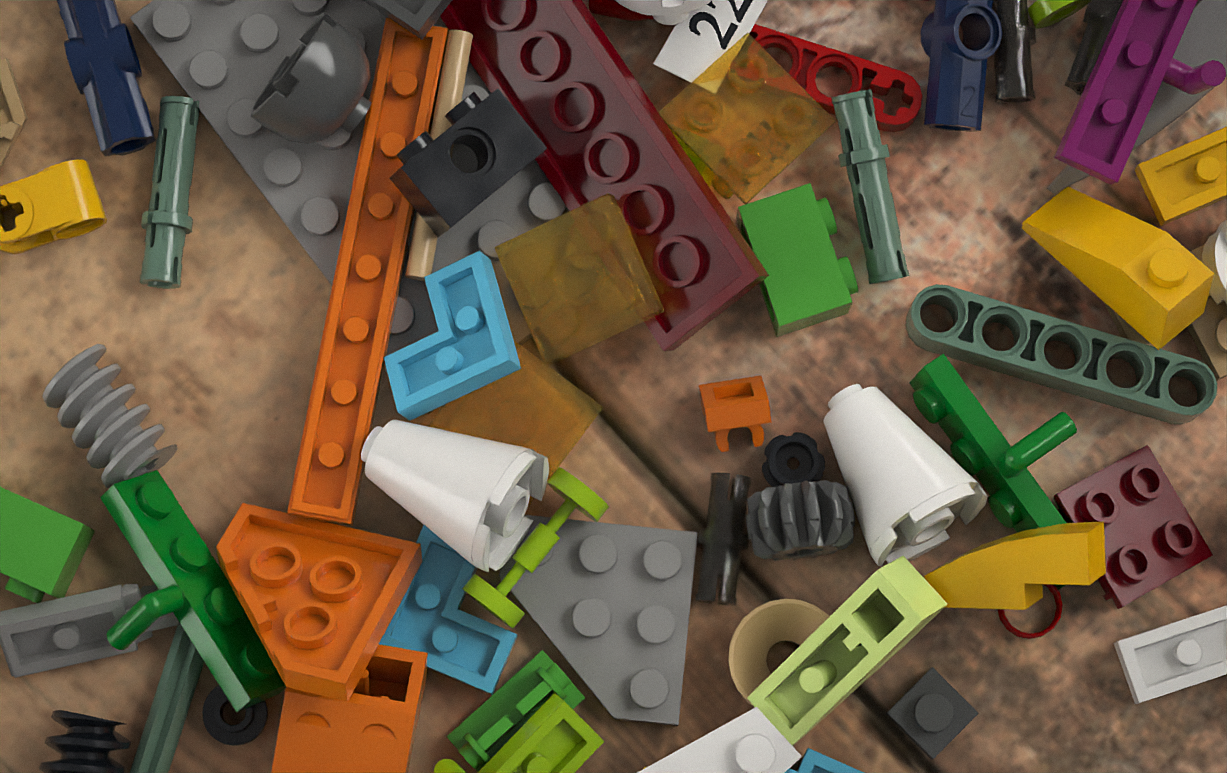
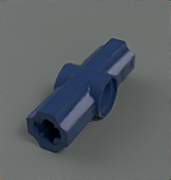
M57 0L60 8L59 12L69 39L64 41L68 63L80 94H85L101 152L104 156H123L143 150L147 145L156 141L153 132L154 128L151 124L149 110L138 78L142 77L138 55L127 25L121 23L115 0Z
M935 0L934 11L924 20L920 32L921 44L925 53L930 57L924 125L929 126V128L947 131H981L987 58L995 53L1002 38L1000 20L992 10L993 0ZM959 26H961L963 31V42L959 38Z

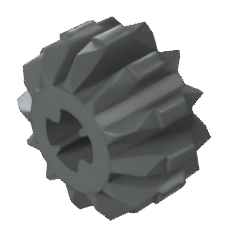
M806 480L801 483H785L778 487H766L763 491L756 492L747 499L748 515H746L748 539L752 542L754 555L760 558L773 559L774 561L784 559L797 560L807 557L816 558V556L823 554H834L837 550L846 549L853 543V527L855 526L853 502H850L847 487L838 482L831 483L827 480L808 482Z

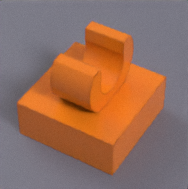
M761 375L699 385L701 406L707 430L714 433L716 444L721 452L729 451L727 436L733 428H749L754 447L762 446L764 442L762 424L772 423L769 398Z

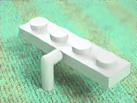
M1227 605L1114 643L1135 704L1227 674Z

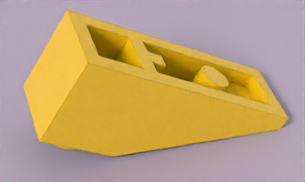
M1071 187L1064 188L1023 221L1022 229L1157 350H1160L1204 313L1214 272L1166 231Z

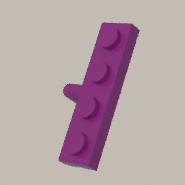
M1123 0L1055 154V159L1110 185L1118 183L1162 81L1183 92L1194 95L1218 86L1225 80L1226 70L1219 61L1211 60L1193 68L1173 58L1198 0Z

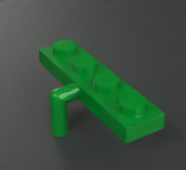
M944 353L925 365L909 382L914 389V402L921 414L932 424L938 422L951 440L950 450L955 461L971 476L976 475L990 495L988 503L995 517L1005 527H1013L1017 533L1066 523L1027 467L1077 433L1073 420L1065 412H1060L1023 439L1010 446ZM1055 585V586L1057 587L1058 590H1060V589L1063 588L1065 585Z
M155 470L113 484L100 499L158 590L143 596L107 631V640L111 646L118 650L127 649L159 617L173 612L236 712L280 694L286 688L283 680L225 574L159 471Z

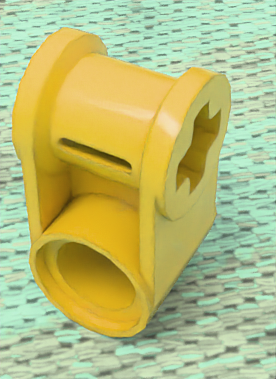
M76 159L61 162L47 167L35 175L0 186V251L9 254L24 253L60 239H69L87 234L102 227L107 222L88 162L85 160ZM14 209L18 214L15 217L16 228L6 232L1 226L5 222L3 212Z

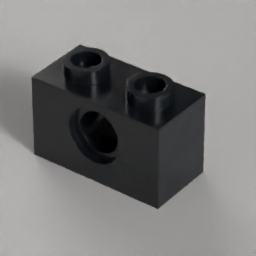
M496 89L483 101L475 92L471 93L445 115L452 125L435 140L425 131L396 155L404 165L390 179L437 237H440L547 149L499 89ZM453 144H463L473 150L478 162L476 172L466 173L455 167L450 157V149Z

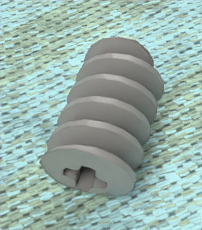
M97 344L73 357L55 374L44 390L43 399L48 407L60 408L57 415L59 423L65 428H75L72 434L74 444L79 448H90L86 456L87 461L92 468H105L101 479L105 487L110 488L115 483L160 469L173 457L177 451V445H170L159 450L156 449L154 444L165 432V428L162 424L144 430L141 428L140 423L150 412L149 406L142 404L127 409L125 404L135 393L136 388L133 384H126L116 389L112 388L110 384L121 372V368L118 364H111L98 369L96 364L106 353L107 348L102 344Z

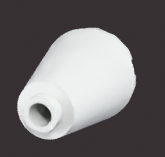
M854 384L838 392L828 402L830 411L826 414L823 422L849 496L853 502V507L870 555L878 566L882 567L885 560L889 564L901 556L911 561L936 548L950 538L945 529L951 525L955 518L960 516L964 524L967 525L986 505L988 496L981 485L877 387L862 389L859 384Z
M395 419L388 422L384 427H375L368 435L361 452V460L366 462L365 475L368 479L474 567L489 572V568L495 571L499 570L516 552L533 520L524 516L530 496L542 501L549 475L548 458L533 449Z

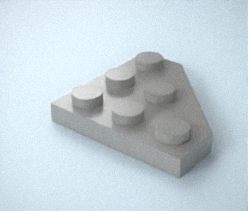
M524 515L533 520L517 550L539 522L546 525L552 517ZM566 519L555 533L560 537L557 543L531 574L526 570L510 591L614 719L678 726L698 532ZM512 557L500 568L499 577L501 580L516 563Z

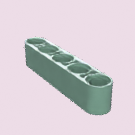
M936 284L923 289L917 294L906 316V330L909 338L916 346L939 355L944 353L946 357L1166 423L1181 425L1193 421L1212 405L1217 396V381L1214 373L1206 364L1196 359L1163 349L1157 350L1150 345L948 285ZM931 304L945 307L951 313L953 327L949 331L942 333L927 329L922 323L920 310ZM992 322L1007 326L1014 337L1013 347L1006 351H996L990 348L984 342L982 327ZM1054 340L1068 344L1075 356L1073 368L1063 370L1051 366L1045 358L1044 345ZM1123 359L1130 363L1136 374V383L1133 387L1120 388L1108 379L1106 364L1109 360ZM1183 377L1191 381L1197 391V402L1194 406H1181L1170 397L1168 385L1171 378Z

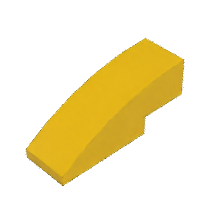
M1104 521L1057 524L1025 530L984 543L944 563L925 575L924 579L947 602L944 608L1026 610L1043 598L1042 584L1091 585L1106 573Z

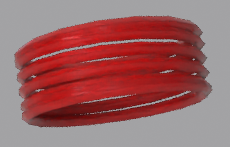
M1043 584L1054 596L1056 604L1055 617L1049 627L1037 633L1021 632L1010 624L1005 616L1004 609H997L999 619L1004 627L1017 637L1027 639L1041 637L1054 629L1061 618L1063 608L1060 592L1055 585Z

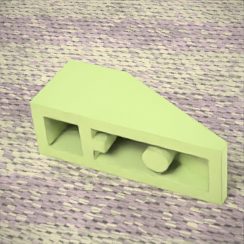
M901 556L874 572L747 699L763 713L793 746L902 649L947 605V602L904 556Z

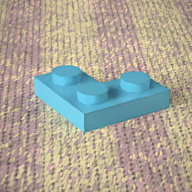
M480 250L424 277L439 331L383 357L397 412L409 421L522 369L491 259Z
M423 525L416 543L421 544L422 563L379 644L428 653L427 668L493 695L518 635L460 610L466 596V592L462 588L475 574L477 568Z

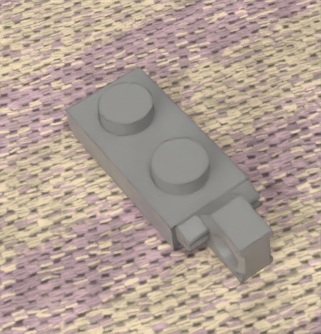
M125 584L123 587L122 585L0 611V645L11 676L16 678L137 651L138 642L151 638L153 636L152 631L180 625L172 612L159 617L127 649L118 650L111 646L107 640V631L143 596L158 590L156 585L143 586L139 589L138 584Z

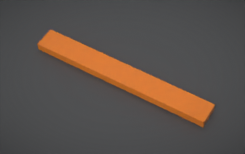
M385 19L369 99L372 103L366 114L287 510L289 515L353 526L365 467V462L361 460V452L368 435L372 431L385 365L383 357L387 355L415 212L414 207L395 186L390 177L404 165L396 155L423 132L427 131L430 135L448 28L432 26L421 40L392 19Z

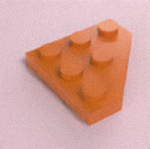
M246 503L241 504L216 546L219 565L285 686L346 702L349 701L422 563L420 543L316 519L289 515L285 512Z

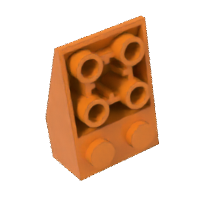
M378 644L348 702L286 687L271 773H408L427 679L428 653Z

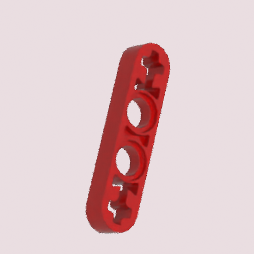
M754 24L747 37L754 41L747 52L746 68L735 67L738 62L737 55L724 78L726 81L835 115L831 97L823 95L818 90L815 79L824 68L831 66L839 67L850 76L851 88L847 93L861 90L863 76L873 79L869 89H872V93L887 96L891 87L903 91L902 101L909 104L910 108L899 107L895 116L884 113V102L872 97L878 130L886 132L902 131L912 125L921 109L923 97L917 81L903 71ZM771 47L780 48L790 56L792 68L789 73L781 78H768L757 69L756 58L759 53Z

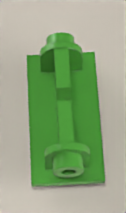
M542 650L446 737L458 749V752L479 772L554 693L562 698L572 709L579 705L585 699V696L576 688L560 667Z

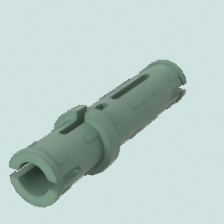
M872 89L831 98L836 119L838 120L843 153L838 155L840 167L846 166L851 184L854 208L866 257L869 284L910 276L905 255L903 254L896 210L887 175L885 158L890 157L888 144L882 145L875 116Z
M165 96L160 99V121L158 138L156 140L151 199L149 201V210L142 214L141 222L142 228L146 230V243L139 281L143 285L148 284V286L155 288L176 289L181 287L186 234L192 232L193 219L188 216L189 195L192 184L195 141L200 110L199 101L193 102V99L189 97Z

